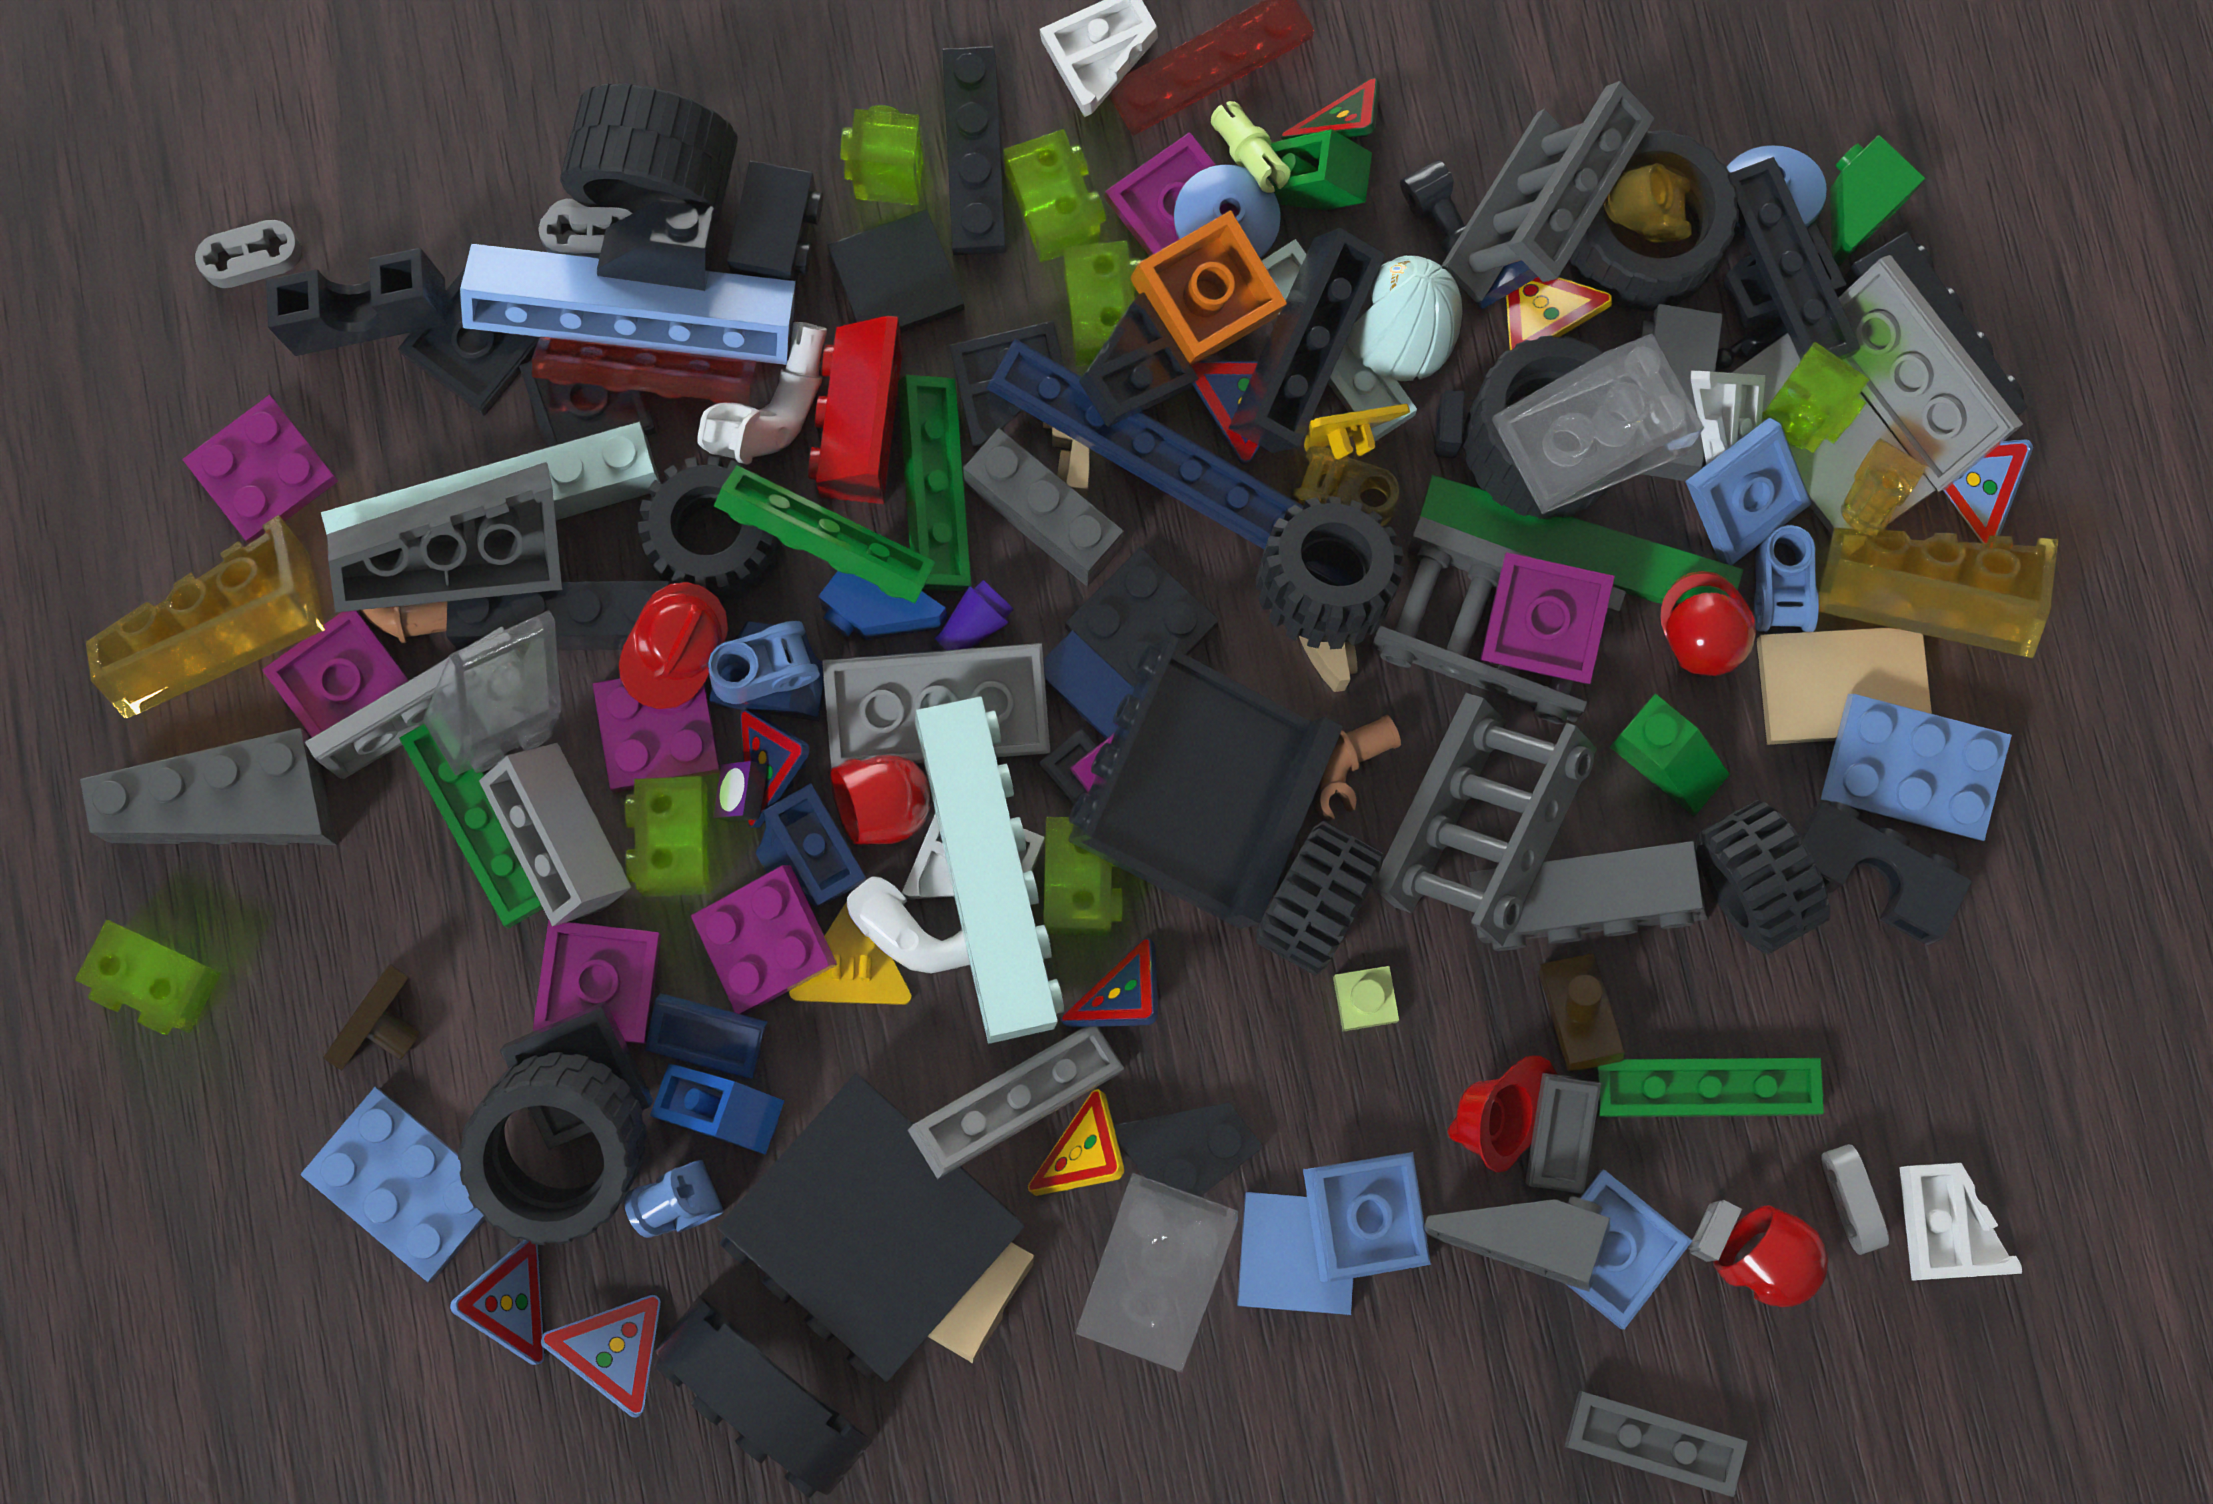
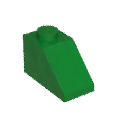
M1332 129L1271 143V148L1291 171L1288 182L1281 189L1277 187L1270 176L1267 177L1274 186V194L1278 204L1326 211L1366 202L1372 152Z
M1880 135L1865 149L1859 143L1855 144L1835 166L1841 173L1830 188L1832 257L1839 267L1914 195L1925 180V177Z
M1656 693L1610 745L1612 750L1693 817L1730 775L1700 730Z

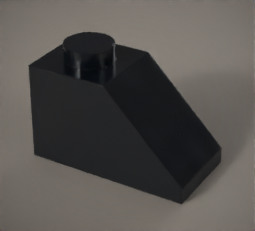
M659 199L610 225L605 231L597 266V276L705 291L714 250V207Z

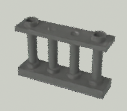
M1621 81L1605 87L1589 115L1581 124L1563 129L1545 109L1538 111L1441 265L1442 268L1452 275L1456 283L1475 302L1484 299L1503 266L1521 260L1543 282L1557 279L1653 122L1654 117Z
M1420 516L1407 550L1418 553L1417 559L1421 562L1395 631L1380 626L1371 648L1381 651L1380 657L1391 664L1409 668L1414 663L1536 708L1534 714L1548 722L1565 724L1566 720L1575 723L1584 712L1587 702L1570 696L1574 681L1552 677L1548 688L1518 677L1520 669L1503 665L1494 668L1467 658L1491 589L1496 588L1498 585L1504 554L1508 552L1526 557L1530 556ZM1450 565L1469 572L1468 578L1471 579V583L1447 649L1445 650L1415 638L1440 570L1446 569ZM1612 587L1605 623L1610 624L1620 611L1626 591Z
M1465 693L1371 888L1395 908L1413 914L1420 897L1423 895L1474 912L1471 923L1493 943L1503 946L1510 930L1516 927L1521 918L1523 903L1581 782L1588 777L1592 770L1594 754L1597 748L1577 726L1566 723L1557 744L1504 729L1503 726L1506 720L1484 698ZM1494 749L1546 764L1533 793L1479 777L1490 753ZM1473 797L1522 813L1509 843L1456 825L1467 800ZM1450 846L1499 863L1485 892L1432 874L1444 848Z

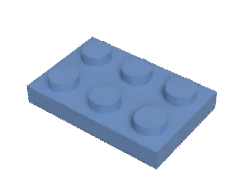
M1848 694L1820 800L1836 801L1851 808L1984 841L2012 735L1869 697Z
M377 1087L372 1089L300 1174L429 1283H432L485 1220V1216L478 1208L475 1209L468 1199L467 1189L465 1185H462L459 1174L461 1164L460 1160H458V1154Z

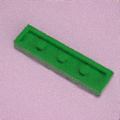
M905 375L898 380L910 549L936 562L922 590L962 592L971 586L955 378Z
M736 465L722 486L714 504V507L728 513L736 522L744 525H753L778 537L784 545L790 548L805 550L827 561L839 572L854 574L877 585L885 594L894 598H904L914 604L936 563Z
M445 711L399 737L503 926L509 929L541 911L543 907L479 782L485 776V773L452 714Z
M1821 1058L1623 1059L1621 1062L1595 1067V1080L1601 1083L1596 1117L1819 1116L1824 1114Z

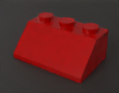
M883 316L836 327L834 345H825L822 376L830 377L827 396H818L815 415V427L823 428L821 448H811L808 478L816 480L821 498L884 504L898 399V380H900L904 352L898 317Z

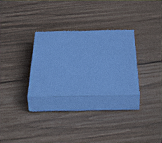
M1771 418L1765 420L1685 481L1718 560L1731 566L1762 543L1772 532L1784 526L1812 504L1782 425Z
M1413 1152L1303 1169L1320 1282H1334L1431 1265Z
M1602 1169L1579 1198L1593 1202L1603 1208L1601 1215L1610 1218V1230L1590 1291L1588 1292L1570 1285L1567 1286L1620 1329H1625L1693 1240L1606 1170Z
M1245 1192L1237 1306L1351 1315L1353 1278L1334 1282H1320L1307 1197Z

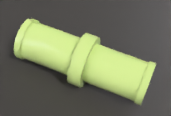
M1233 101L1226 102L1227 108L1234 115L1233 118L1230 117L1222 105L1218 106L1211 116V124L1230 146L1229 153L1235 163L1241 167H1246L1258 182L1261 190L1266 193L1275 192L1274 186L1267 179L1268 176L1271 177L1279 189L1284 187L1290 178L1291 171L1271 148V139L1266 131L1261 127L1254 126L1238 103Z

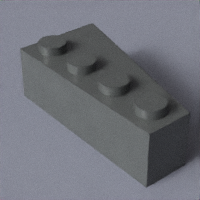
M547 462L327 534L328 561L335 613L562 590L553 488Z
M301 728L80 779L89 832L109 843L182 844V842H206L211 844L265 843L267 845H290V843H315L316 845H337L321 763L314 759L305 743L312 737Z
M1691 841L1543 862L1523 903L1521 918L1516 927L1510 930L1504 945L1501 946L1493 943L1477 929L1478 939L1484 944L1492 943L1494 951H1505L1524 948L1527 946L1526 939L1548 937L1550 944L1567 943L1581 940V933L1604 931V936H1619L1638 932V927L1660 925L1661 929H1670L1694 925V921L1708 920L1701 869L1695 844ZM1496 869L1469 872L1471 888L1485 892Z

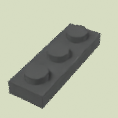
M1579 1391L1564 1447L1734 1497L1748 1441Z

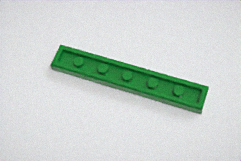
M1432 475L1420 513L1421 517L1536 559L1613 575L1615 577L1612 587L1626 591V594L1662 604L1672 584L1688 573L1699 571L1717 573L1725 577L1737 590L1743 573V569L1573 517H1552L1551 520L1538 519V517L1530 515L1525 517L1492 500L1493 497L1487 491ZM1698 586L1683 593L1673 608H1676L1686 599L1702 593H1719L1730 596L1717 587Z

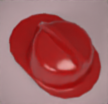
M689 582L669 584L652 595L643 607L631 630L619 659L620 680L631 697L644 706L667 709L678 707L695 696L709 675L708 662L711 653L717 646L725 642L728 631L726 611L718 597L705 587Z
M1540 1055L1526 1056L1515 1063L1500 1079L1479 1081L1471 1084L1464 1091L1459 1102L1457 1116L1448 1127L1447 1133L1453 1141L1462 1143L1471 1152L1480 1155L1487 1168L1497 1173L1507 1171L1531 1145L1542 1073L1557 1075L1551 1062Z

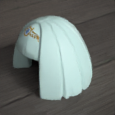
M1405 255L1384 263L1378 269L1371 286L1373 305L1353 325L1347 342L1358 359L1363 358V365L1369 366L1373 372L1383 377L1391 375L1392 380L1413 381L1416 376L1419 380L1431 376L1442 367L1451 355L1461 328L1462 298L1455 279L1446 269H1442L1441 265L1423 257Z

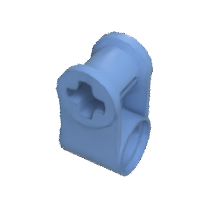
M1794 525L1782 526L1772 532L1756 550V591L1754 596L1756 630L1768 631L1770 626H1801L1803 632H1814L1819 612L1818 592L1815 581L1814 540L1801 527ZM1782 543L1791 547L1796 557L1795 565L1787 566L1780 563L1774 555V544Z
M800 621L779 623L759 633L724 642L717 646L711 653L708 662L711 685L716 696L727 703L741 704L775 692L797 689L815 681L820 673L816 664L810 663L802 639L806 632L803 623ZM784 649L788 651L791 663L788 662ZM730 664H742L749 669V674L739 682H729L720 676L721 671Z
M703 1160L674 1168L657 1178L656 1183L639 1186L630 1190L624 1199L625 1211L631 1225L640 1235L646 1238L676 1230L677 1233L724 1213Z

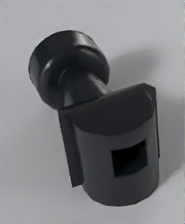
M1437 159L1401 179L1400 187L1412 213L1420 220L1431 216L1447 237L1441 244L1442 251L1447 257L1466 225H1464L1450 197L1454 183L1452 173L1449 172L1441 160Z

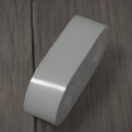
M557 207L548 211L541 219L538 228L539 236L543 247L548 253L599 258L605 235L596 234H605L607 227L633 213L626 209L612 207ZM568 223L571 225L574 233L587 235H571L568 238V243L561 245L558 243L556 236L551 233L560 232L562 224Z
M265 220L205 238L197 248L195 260L199 271L212 285L220 288H232L283 274L295 267L302 253L301 244L288 225L278 220ZM273 237H278L283 243L279 247L280 255L276 257H271L266 250L270 247L269 239ZM226 251L231 257L227 261L228 269L219 271L214 264L218 262V253Z
M1848 1144L1824 1152L1822 1154L1824 1174L1844 1230L1853 1249L1857 1254L1862 1255L1887 1247L1889 1243L1887 1228L1866 1169L1857 1150L1853 1145Z

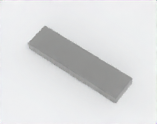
M1084 1027L918 1121L908 1129V1132L933 1173L939 1179L1115 1077L1124 1067L1099 1027Z

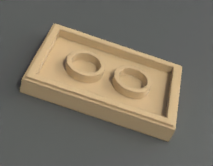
M1922 626L1760 635L1757 638L1767 745L1836 741L1848 694H1857L1932 714Z

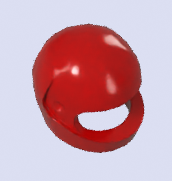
M1691 572L1680 577L1672 584L1662 602L1660 617L1664 634L1678 659L1679 666L1691 673L1718 676L1733 671L1752 651L1756 636L1755 618L1744 598L1732 583L1714 572ZM1698 586L1717 587L1730 596L1719 593L1694 595L1680 603L1672 611L1676 601L1683 593Z
M880 755L866 760L849 759L831 769V788L837 812L848 837L854 844L898 843L915 834L925 823L931 808V789L926 775L913 761L895 755Z
M1762 1206L1748 1213L1734 1225L1719 1260L1713 1261V1266L1726 1283L1733 1286H1747L1754 1290V1299L1771 1306L1793 1307L1808 1301L1819 1291L1827 1276L1828 1255L1819 1233L1802 1219L1772 1206ZM1759 1233H1766L1747 1256L1733 1264L1740 1249L1751 1238Z

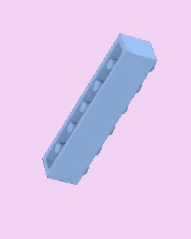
M471 244L460 288L463 328L787 365L794 321L796 281L709 271L706 289L702 291L597 276L599 258Z

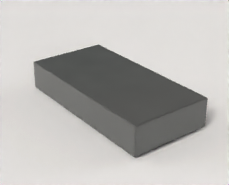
M1542 1073L1525 1180L1528 1186L1584 1194L1601 1088L1599 1081Z

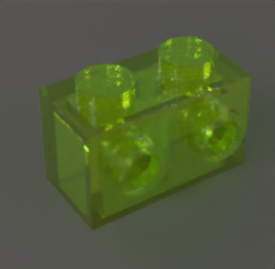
M874 105L869 107L868 110L855 109L852 128L843 127L840 151L841 160H845L844 178L852 180L855 198L918 205L924 162L920 115L900 113L896 108L886 105Z
M1064 129L1004 149L1005 171L1040 263L1100 243V223L1106 222L1105 211L1097 191L1088 193L1082 177L1088 174L1084 154L1079 144L1070 146Z
M1127 240L1063 247V268L1076 366L1090 365L1129 305L1135 299L1134 290L1136 288L1130 277L1140 260L1139 258L1129 259Z
M1814 342L1762 413V418L1764 420L1771 418L1780 423L1789 445L1798 449L1806 448L1814 453L1825 439L1835 444L1844 430L1854 421L1867 402L1858 395L1870 379Z
M701 776L634 779V795H626L625 798L627 828H635V849H627L626 874L629 883L636 882V890L643 897L709 894L708 796L706 783Z
M1046 817L1044 925L1047 934L1110 936L1111 921L1122 922V888H1111L1112 867L1117 866L1067 841L1074 827L1073 824L1069 823V817Z
M107 919L75 981L92 988L87 997L88 999L116 1012H119L124 1003L141 1011L137 1020L138 1023L168 1036L172 1027L188 1033L191 1032L221 973Z

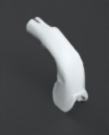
M793 322L786 368L780 371L779 384L770 404L760 410L738 403H719L709 407L703 412L701 417L698 444L711 454L734 458L738 463L743 464L751 463L753 457L776 453L788 447L800 433L822 383L823 377L819 375V365L827 329L817 327L814 324Z
M870 877L848 895V912L856 926L883 952L906 968L913 971L936 973L970 965L963 931L960 930L954 936L943 941L928 935L903 906L907 899L887 880L881 877Z

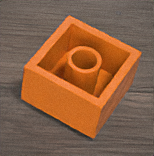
M1231 210L1139 262L1130 277L1138 293L1144 292L1191 367L1275 319L1287 305V302Z

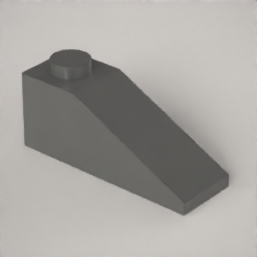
M1570 1197L1568 1204L1553 1199L1431 1215L1427 1217L1424 1228L1428 1237L1589 1292L1610 1230V1218L1601 1215L1603 1209L1601 1206L1585 1199Z

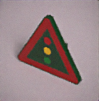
M1371 78L1290 127L1281 133V139L1286 140L1330 129L1344 137H1367L1376 127L1380 93L1378 79Z

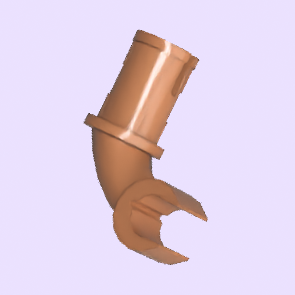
M447 601L360 610L362 615L372 625L388 634L399 637L401 644L407 643V637L446 631Z
M1389 715L1382 716L1377 721L1347 733L1343 730L1341 731L1321 778L1320 789L1314 797L1315 810L1325 820L1335 819L1329 807V799L1333 794L1338 795L1342 799L1346 812L1355 810L1357 801L1355 792L1346 784L1349 770L1352 772L1356 771L1359 768L1360 762L1389 749L1401 746L1398 730Z

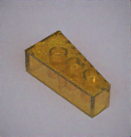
M280 515L262 525L266 533L246 547H243L238 541L221 552L220 555L224 561L196 579L192 573H189L173 584L174 588L167 596V599L155 607L151 603L145 602L86 641L91 681L125 719L325 630L310 554Z
M1834 528L1819 582V612L1997 650L2003 653L2034 658L2050 613L2058 539L2038 538L2036 546L2013 545V540L2010 536L1989 535L1987 543L1958 542L1956 534L1935 533L1934 537L1926 540H1910L1905 531Z

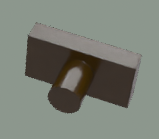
M1594 953L1540 964L1539 976L1568 1073L1623 1061L1624 1048Z
M389 964L328 1048L323 1059L342 1071L364 1039L368 1038L401 1060L413 1045L420 1032L387 1011L386 1008L407 981L408 975Z

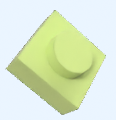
M1390 966L1334 975L1333 980L1343 1031L1392 1024L1399 1021Z

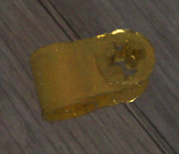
M1655 163L1622 172L1603 203L1608 216L1613 222L1622 224L1643 235V238L1659 243L1675 242L1686 239L1691 235V224L1685 219V195L1690 192V180L1669 171L1662 164Z
M1878 438L1853 476L1854 482L1841 505L1840 511L1843 518L1852 528L1863 534L1871 536L1880 535L1887 527L1896 507H1900L1909 497L1927 466L1885 440Z
M1311 446L1308 448L1306 458L1309 464L1300 488L1293 490L1291 499L1303 506L1306 500L1316 497L1321 504H1326L1329 496L1340 497L1341 504L1350 506L1352 500L1363 504L1361 511L1369 515L1375 511L1383 517L1380 526H1384L1391 521L1396 511L1399 485L1397 479L1390 471L1349 458L1348 456L1337 460L1330 448ZM1326 474L1323 485L1319 488L1322 476ZM1366 489H1379L1384 492L1388 501L1382 506L1372 507L1363 503L1359 495Z

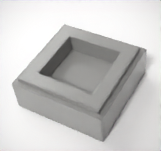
M1725 1200L1710 1203L1688 1248L1690 1250L1689 1253L1706 1262L1719 1260L1742 1209Z

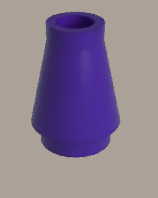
M982 580L974 589L971 586L968 587L943 630L935 637V640L946 650L974 648L1007 625L1009 622L1006 618L1014 608L987 582Z

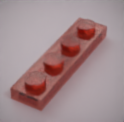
M1263 0L1125 75L1108 96L1134 136L1312 39L1314 28L1296 0Z
M540 337L532 357V377L548 379L559 385L574 383L599 385L615 392L631 389L655 392L665 398L687 396L710 399L717 404H749L756 378V361Z

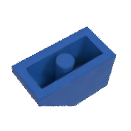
M837 571L818 596L822 610L826 612L822 617L823 620L845 637H849L854 632L864 640L941 629L947 622L946 608L923 591H921L914 604L904 598L891 597L882 592L877 585L854 574H845Z
M668 1063L650 1116L736 1146L766 1154L771 1138L777 1129L778 1118L784 1100L735 1081Z

